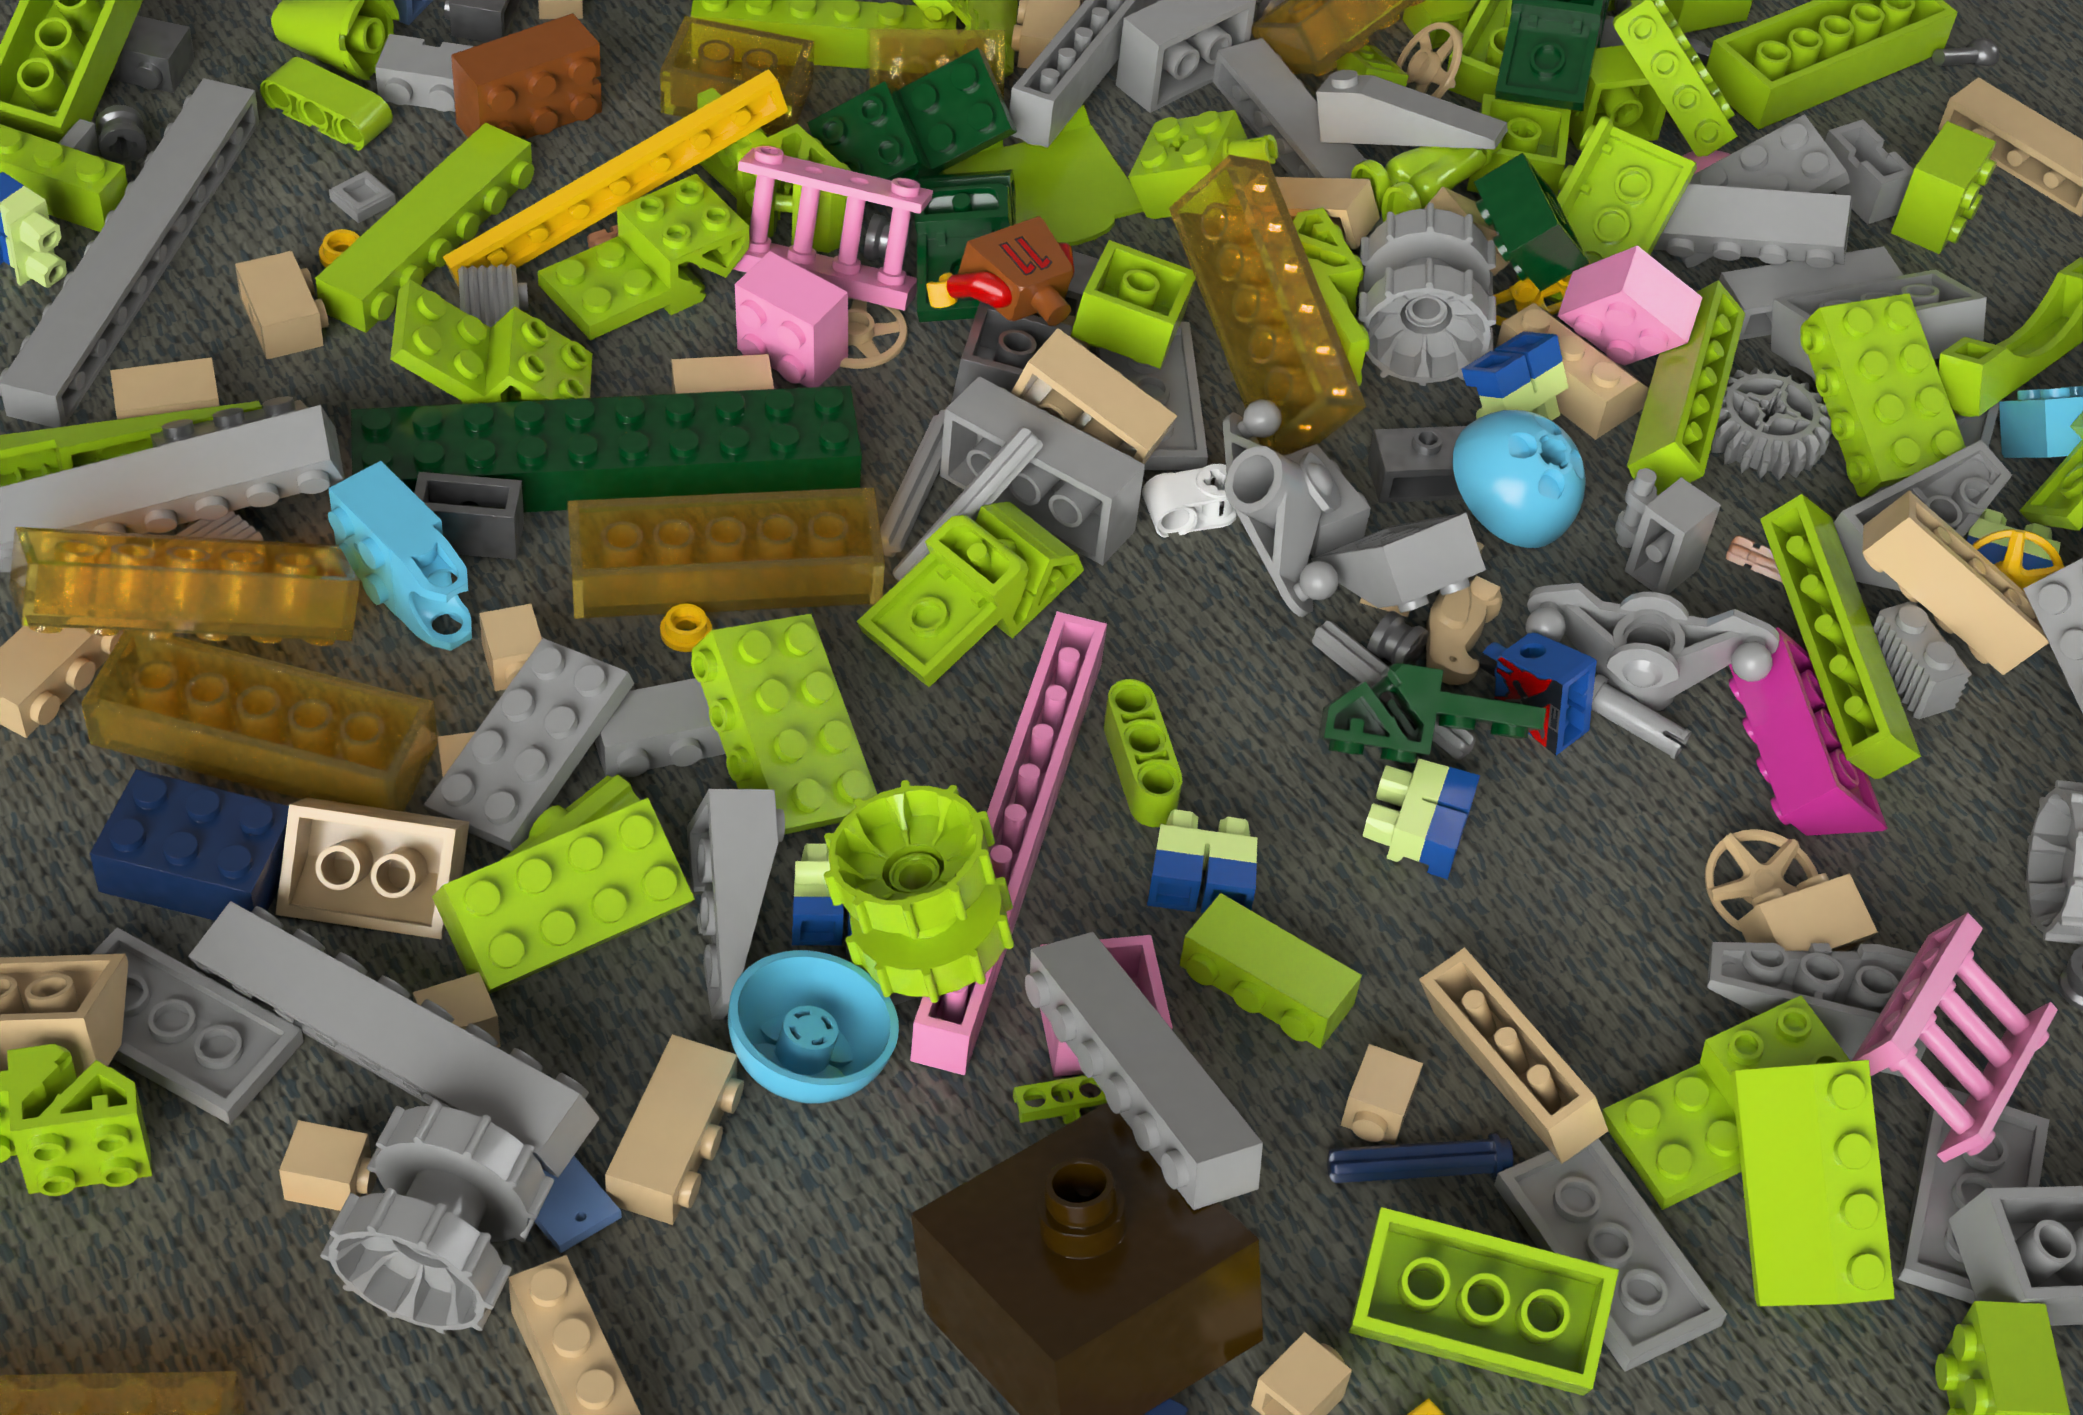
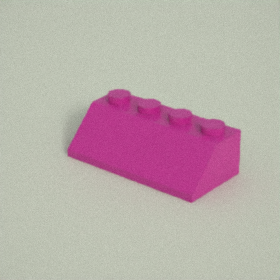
M1779 627L1775 628L1779 633L1780 641L1776 652L1771 655L1773 666L1768 675L1759 681L1747 682L1740 679L1733 672L1732 664H1730L1729 667L1733 677L1729 679V686L1736 699L1744 706L1747 716L1742 719L1743 726L1749 737L1758 746L1761 756L1756 758L1757 766L1774 791L1775 796L1770 799L1776 816L1784 825L1792 824L1806 836L1875 832L1888 829L1868 775L1845 758L1808 652Z

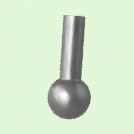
M1978 38L1965 48L1937 49L1932 55V61L1936 66L1973 63L1981 66H1992L1998 62L1999 49L1992 40Z

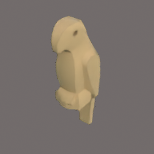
M1477 542L1480 554H1482L1484 545ZM1477 575L1474 580L1470 581V586L1447 595L1439 593L1431 607L1425 629L1429 632L1426 643L1427 668L1444 670L1442 682L1449 685H1461L1475 678L1480 664L1478 659H1472L1468 652L1474 647L1481 636L1485 623L1492 621L1498 616L1502 605L1501 587Z

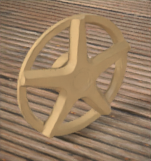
M1446 22L1433 23L1419 31L1406 45L1396 63L1402 69L1407 56L1413 47L1420 42V50L1413 55L1408 64L1406 73L1409 77L1407 84L1416 82L1415 90L1425 94L1432 82L1440 86L1431 96L1439 99L1448 89L1454 88L1456 85L1454 78L1462 57L1463 33L1455 26ZM1437 29L1446 30L1450 37L1436 52H1433L1430 32ZM1453 50L1452 61L1448 72H1446L1442 68V64Z
M848 297V299H853L851 309L848 310V346H856L867 358H844L840 363V367L851 369L871 368L895 358L903 350L908 338V326L899 309L883 306L897 320L890 323H874L873 317L867 313V302ZM900 332L895 344L883 353L879 352L872 341L875 336Z
M1750 829L1733 834L1729 833L1715 846L1706 863L1705 885L1711 903L1719 915L1732 927L1742 932L1737 923L1738 920L1725 909L1721 901L1743 898L1752 904L1751 901L1754 898L1774 889L1781 888L1784 895L1798 891L1797 887L1784 880V874L1793 858L1801 865L1808 879L1819 874L1811 859L1800 848L1797 840L1787 839L1766 830ZM1763 841L1776 845L1780 849L1766 863H1760L1740 842ZM1728 850L1742 869L1743 876L1740 879L1715 886L1714 869L1721 854Z

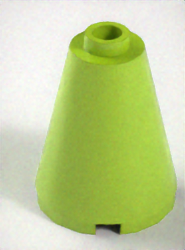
M282 0L273 11L271 24L275 36L280 42L357 79L371 80L370 77L374 73L376 74L375 67L389 34H394L393 20L400 21L393 0Z

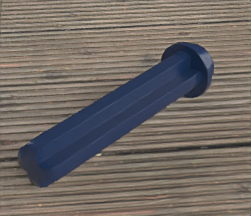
M1496 1132L1489 1133L1487 1139L1335 1148L1329 1151L1327 1157L1328 1175L1334 1183L1491 1173L1492 1178L1496 1179L1499 1172L1513 1167V1151L1510 1139L1508 1137L1499 1138Z

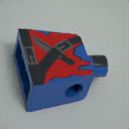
M1528 633L1509 648L1497 642H1493L1486 647L1480 657L1479 666L1496 677L1494 700L1546 708L1543 730L1529 731V735L1556 756L1589 731L1596 659L1538 633Z

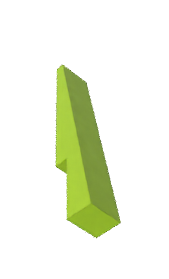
M259 401L0 435V487L154 448L150 434L162 432V426L172 421L189 419L193 421V424L213 420L212 415L221 410L242 408L245 413L262 409V405Z

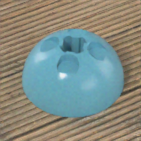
M1503 410L1487 414L1473 421L1462 430L1456 440L1453 451V471L1458 489L1472 514L1492 534L1515 546L1539 548L1557 540L1572 525L1581 509L1585 495V469L1582 457L1575 443L1555 422L1529 411Z
M785 951L758 960L749 966L737 979L730 995L728 1007L730 1039L742 1066L762 1087L777 1096L795 1102L810 1104L827 1103L843 1099L860 1091L883 1070L890 1060L898 1040L899 1021L897 1012L891 998L883 996L880 984L859 966L840 957L817 951Z

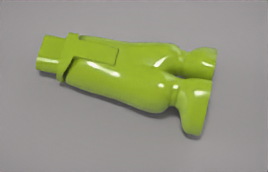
M1500 141L1496 149L1420 146L1395 156L1387 162L1385 168L1375 160H1364L1352 169L1351 179H1370L1378 212L1382 211V219L1385 222L1388 212H1393L1397 215L1409 210L1424 209L1442 187L1452 190L1456 185L1487 166L1491 162L1492 155L1501 150L1502 144Z

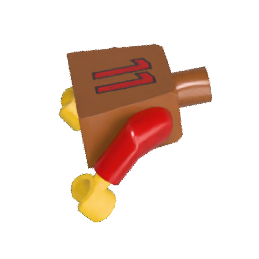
M1040 216L969 240L966 244L958 274L944 273L939 277V282L930 281L926 284L930 305L934 308H944L955 304L958 298L972 297L992 306L1007 320L1017 321L1039 313L1049 326H1056L1063 322L1071 312V307L1065 301V297L1075 272L1073 250L1068 243L1056 241Z

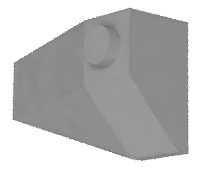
M1340 70L1330 74L1316 91L1320 140L1325 143L1496 149L1508 131L1507 122L1373 75H1358L1353 70Z
M1982 439L1843 510L1839 514L1834 525L1856 582L1901 591L1898 583L1884 571L1881 573L1877 572L1865 560L1862 553L1863 525L1909 490L1962 537L1967 534L2012 477V474Z
M708 789L687 826L692 891H703L700 913L697 916L699 934L702 933L704 936H711L712 944L706 945L703 959L712 1020L724 1019L728 1014L730 995L745 967L778 842H782L784 838L783 809H776L775 790Z
M1713 942L1709 954L1707 988L1758 1015L1802 995L1852 1061L1917 953L1881 944H1860L1857 951H1832L1829 943H1811L1809 951H1785L1777 943ZM1918 1038L1914 1045L1918 1049L1916 1056L1921 1060L1926 1046ZM1888 1068L1880 1071L1882 1073H1888L1904 1077L1898 1070L1895 1072H1891Z

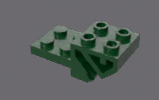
M1512 0V14L1495 88V99L1584 111L1596 49L1600 48L1610 0Z
M978 47L900 89L884 81L807 122L812 137L817 138L827 151L841 163L846 164L851 171L891 181L895 178H907L918 182L921 176L943 175L942 171L1017 133L985 53Z
M1012 169L920 177L918 181L920 187L933 190L932 200L921 214L915 213L917 232V315L919 322L975 318L980 303L979 300L972 297L958 298L957 302L951 306L934 308L930 305L926 284L930 281L939 282V277L944 273L958 274L967 241L1016 224V190Z
M1396 663L1386 667L1383 670L1382 679L1373 686L1369 687L1366 681L1359 683L1323 707L1319 738L1330 740L1328 749L1330 751L1363 755L1364 746L1381 748L1380 759L1411 764L1416 763L1417 754L1430 755L1436 716H1440L1438 726L1470 731L1475 730L1476 722L1492 724L1490 731L1492 735L1528 739L1529 731L1543 730L1546 708L1442 692L1440 689L1444 670ZM1384 692H1391L1401 706L1399 708L1392 699L1386 701V706L1394 716H1390L1380 702V697ZM1401 710L1408 715L1410 720L1415 725V728L1412 727V725L1409 723V721L1401 712ZM1395 718L1403 727L1405 732L1408 734L1407 736H1405L1401 729L1398 727Z

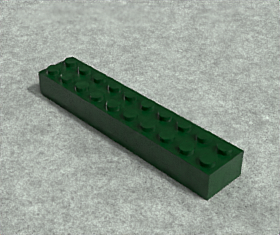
M851 385L351 409L352 475L382 461L413 493L419 472L521 480L523 513L860 495L862 454Z

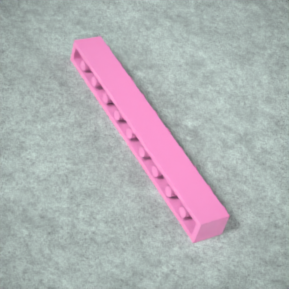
M1058 611L1056 612L987 810L995 839V844L988 847L995 877H1004L1006 879L1013 908L1006 912L1011 934L1013 933L1101 667L1107 623ZM1006 948L997 962L985 974L986 982L984 984H978L975 981L960 990L940 995L937 1003H932L930 997H922L913 1024L911 1062L966 1075L1007 951Z

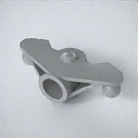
M1258 399L1248 405L1243 417L1232 412L1223 418L1227 473L1224 484L1226 498L1237 512L1286 605L1293 613L1304 617L1313 611V600L1328 599L1336 592L1339 584L1338 573L1331 564L1324 561L1307 563L1321 511L1332 513L1341 506L1340 492L1327 467L1312 452L1309 451L1304 454L1298 464L1267 446L1259 444L1256 437L1266 438L1278 430L1281 424V411L1272 401Z
M1581 583L1538 587L1530 593L1527 603L1528 610L1531 613L1525 623L1527 634L1538 633L1556 642H1560L1565 634L1578 651L1597 660L1596 673L1609 679L1608 685L1655 712L1664 710L1673 702L1676 695L1732 664L1733 672L1740 679L1747 682L1759 681L1765 678L1773 666L1771 655L1776 652L1780 641L1779 633L1773 626L1739 610L1732 609L1708 619L1689 616V612L1681 602L1672 596L1659 592L1643 591L1631 594L1621 604L1600 600Z

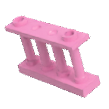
M772 146L752 148L739 161V171L756 174L757 177L749 229V249L733 268L734 270L747 273L771 251L847 291L849 298L903 311L907 309L917 292V278L907 276L906 272L902 270L911 212L921 214L932 200L933 190L921 188L917 181L907 178H895L891 181L786 156L781 149ZM775 179L802 185L794 245L789 247L771 243V239L767 237ZM820 190L847 196L839 255L834 258L816 254V250L812 248ZM866 201L893 207L884 266L879 269L862 265L861 261L857 259Z
M1968 912L1928 935L1852 1061L1869 1060L1870 1076L1886 1068L1891 1072L1898 1070L1945 1120L1951 1129L1936 1154L1944 1163L1965 1152L1969 1156L1976 1155L1993 1141L1996 1135L1993 1128L2035 1051L2041 1048L2048 1040L2050 1034L2047 1029L2058 1011L2053 1003L2049 1002L2024 1015L1972 959L1975 953L1971 948L1983 928ZM1956 974L2007 1028L2001 1040L1954 991L1956 983L1953 981V978ZM1937 1006L1989 1061L1983 1072L1970 1061L1935 1023L1937 1015L1934 1013V1010ZM1918 1038L1970 1093L1964 1106L1959 1103L1916 1056L1918 1049L1914 1044Z

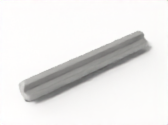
M945 409L940 410L938 415L933 416L875 537L874 546L876 550L882 551L885 556L894 557L896 552L903 550L940 471Z
M1024 426L1020 427L900 561L892 573L898 582L930 553L925 541L952 516L967 515L976 521L981 506L991 505L1041 450L1043 443L1031 430Z
M1326 621L1314 632L1313 645L1360 683L1366 681L1369 687L1373 686L1382 679L1383 670L1389 667L1333 621ZM1384 692L1381 695L1380 699L1385 703L1387 700L1392 699L1399 708L1401 707L1391 692ZM1401 710V712L1404 714V716L1407 718V720H1408L1413 726H1415V725L1413 724V722L1410 720V718L1408 717V715ZM1436 716L1432 741L1454 759L1460 760L1464 758L1474 748L1475 735L1467 730L1438 726L1440 716Z

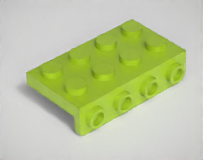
M1630 0L1632 6L1614 18L1613 26L1697 157L1708 156L1738 137L1728 121L1735 116L1734 112L1664 1Z
M1602 116L1596 126L1590 125L1587 128L1580 143V150L1582 151L1575 166L1570 164L1566 167L1558 184V190L1561 192L1557 199L1590 264L1637 245L1651 255L1697 170L1696 162L1613 126L1612 119ZM1560 292L1545 297L1555 303L1563 301Z
M1910 293L1819 307L1801 325V346L1804 352L1808 354L1816 377L1817 391L1823 397L1831 419L1832 433L1841 447L1846 462L1847 476L1854 484L1855 490L1860 497L1871 496L1881 487L1892 486L1966 448Z
M812 614L711 630L693 647L691 654L692 671L696 680L701 683L706 697L711 725L718 732L727 756L728 773L736 782L738 789L775 790L776 809H783L785 834L841 823L855 808V799L861 798L865 801L877 795Z

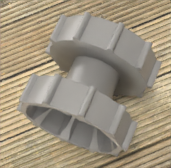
M1428 203L1427 208L1409 210L1397 215L1393 212H1388L1387 220L1379 225L1369 238H1361L1360 262L1364 265V276L1362 282L1359 283L1358 320L1362 322L1359 324L1366 328L1369 336L1370 345L1366 354L1372 363L1380 369V376L1382 378L1391 375L1401 380L1419 383L1421 386H1426V383L1442 382L1456 377L1464 380L1461 369L1488 352L1493 351V328L1491 326L1496 324V297L1493 296V273L1490 269L1496 267V245L1493 240L1487 241L1482 231L1473 223L1472 214H1467L1463 217L1451 211L1435 209L1433 203Z
M2056 780L2055 788L2046 797H2040V807L2031 835L2027 838L2029 848L2025 889H2027L2031 926H2036L2038 930L2043 932L2044 941L2083 945V783Z
M433 1100L430 1106H417L407 1110L396 1106L376 1143L377 1149L367 1166V1170L376 1173L386 1191L385 1193H372L362 1197L353 1193L349 1194L329 1232L331 1236L320 1255L321 1258L330 1261L336 1274L344 1282V1290L355 1292L368 1303L386 1312L389 1317L399 1318L416 1325L432 1328L442 1334H445L446 1330H461L470 1327L482 1331L512 1270L510 1266L502 1263L498 1252L490 1242L506 1241L513 1238L525 1242L554 1183L553 1178L545 1176L540 1162L533 1155L535 1147L530 1144L524 1145L509 1132L490 1122L491 1117L488 1115L479 1117L462 1110L444 1107L437 1100Z

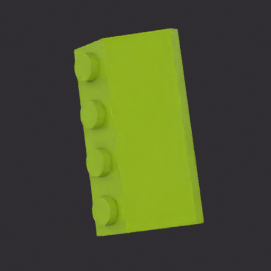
M1869 1060L1731 1070L1754 1296L1757 1306L1829 1305L1895 1299Z

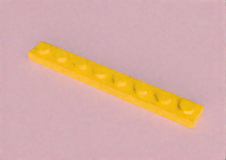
M769 69L444 255L443 259L457 286L459 287L458 269L464 266L468 269L472 265L476 268L483 265L488 268L492 264L497 268L501 264L505 267L513 264L517 269L617 211V207L640 198L788 112V108L778 80Z

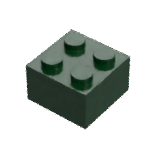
M1524 153L1519 154L1474 181L1482 198L1475 202L1477 209L1488 226L1493 225L1497 236L1493 237V241L1499 253L1506 262H1511L1515 272L1522 281L1530 278L1540 291H1543L1572 274L1573 271L1589 264L1555 193Z

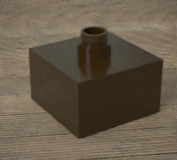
M1108 1103L1101 1105L911 1213L924 1311L933 1323L1020 1415H1143L1263 1341L1259 1239L1219 1202L1193 1210L1178 1189H1172L1167 1184L1159 1164L1149 1151H1143L1138 1146L1133 1130L1120 1113L1115 1114L1110 1109Z

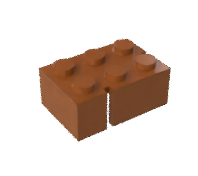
M573 13L451 54L456 124L468 138L485 122L517 137L524 135L528 139L539 134H548L553 129L578 120H587L593 115L602 112L601 82L596 78L601 76L600 43Z

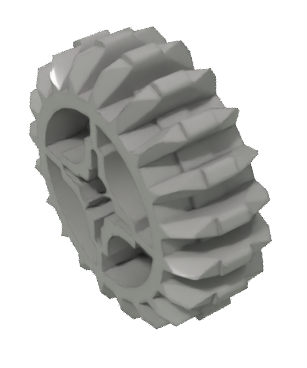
M1754 367L1750 374L1737 370L1734 376L1729 377L1712 442L1711 453H1724V465L1735 461L1739 462L1741 474L1748 470L1749 467L1756 469L1759 479L1767 471H1771L1778 481L1786 472L1797 478L1803 469L1811 471L1813 465L1820 461L1821 456L1825 454L1832 433L1831 419L1826 405L1822 404V396L1819 393H1810L1809 383H1796L1793 381L1792 374L1788 377L1779 376L1774 368L1769 374L1762 373L1756 367Z

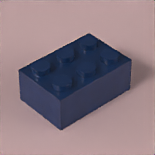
M136 769L89 853L98 892L211 920H216L230 901L249 912H252L255 906L268 911L279 889L289 806Z

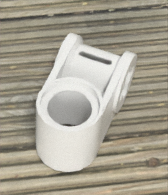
M1211 464L1203 468L1176 473H1162L1146 482L1142 489V496L1156 532L1161 537H1169L1168 533L1173 532L1185 535L1193 531L1221 528L1232 524L1236 520L1238 514L1230 505L1225 493L1226 465ZM1212 478H1215V485H1211ZM1220 506H1223V514L1220 516Z

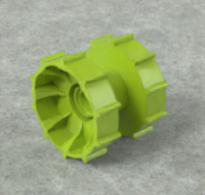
M903 780L899 788L881 792L865 801L861 798L855 799V808L842 820L835 832L824 835L829 850L830 870L826 871L823 875L833 905L839 906L843 904L850 913L852 935L846 937L845 941L853 964L864 968L880 984L884 997H889L894 992L911 997H930L932 1003H937L940 995L960 990L975 981L978 984H984L986 982L985 974L997 962L1004 949L1014 947L1006 913L1013 908L1006 879L1004 877H995L988 847L995 844V839L987 812L981 811L977 813L967 800L959 796L956 785H950L948 789L933 786H910L908 780Z

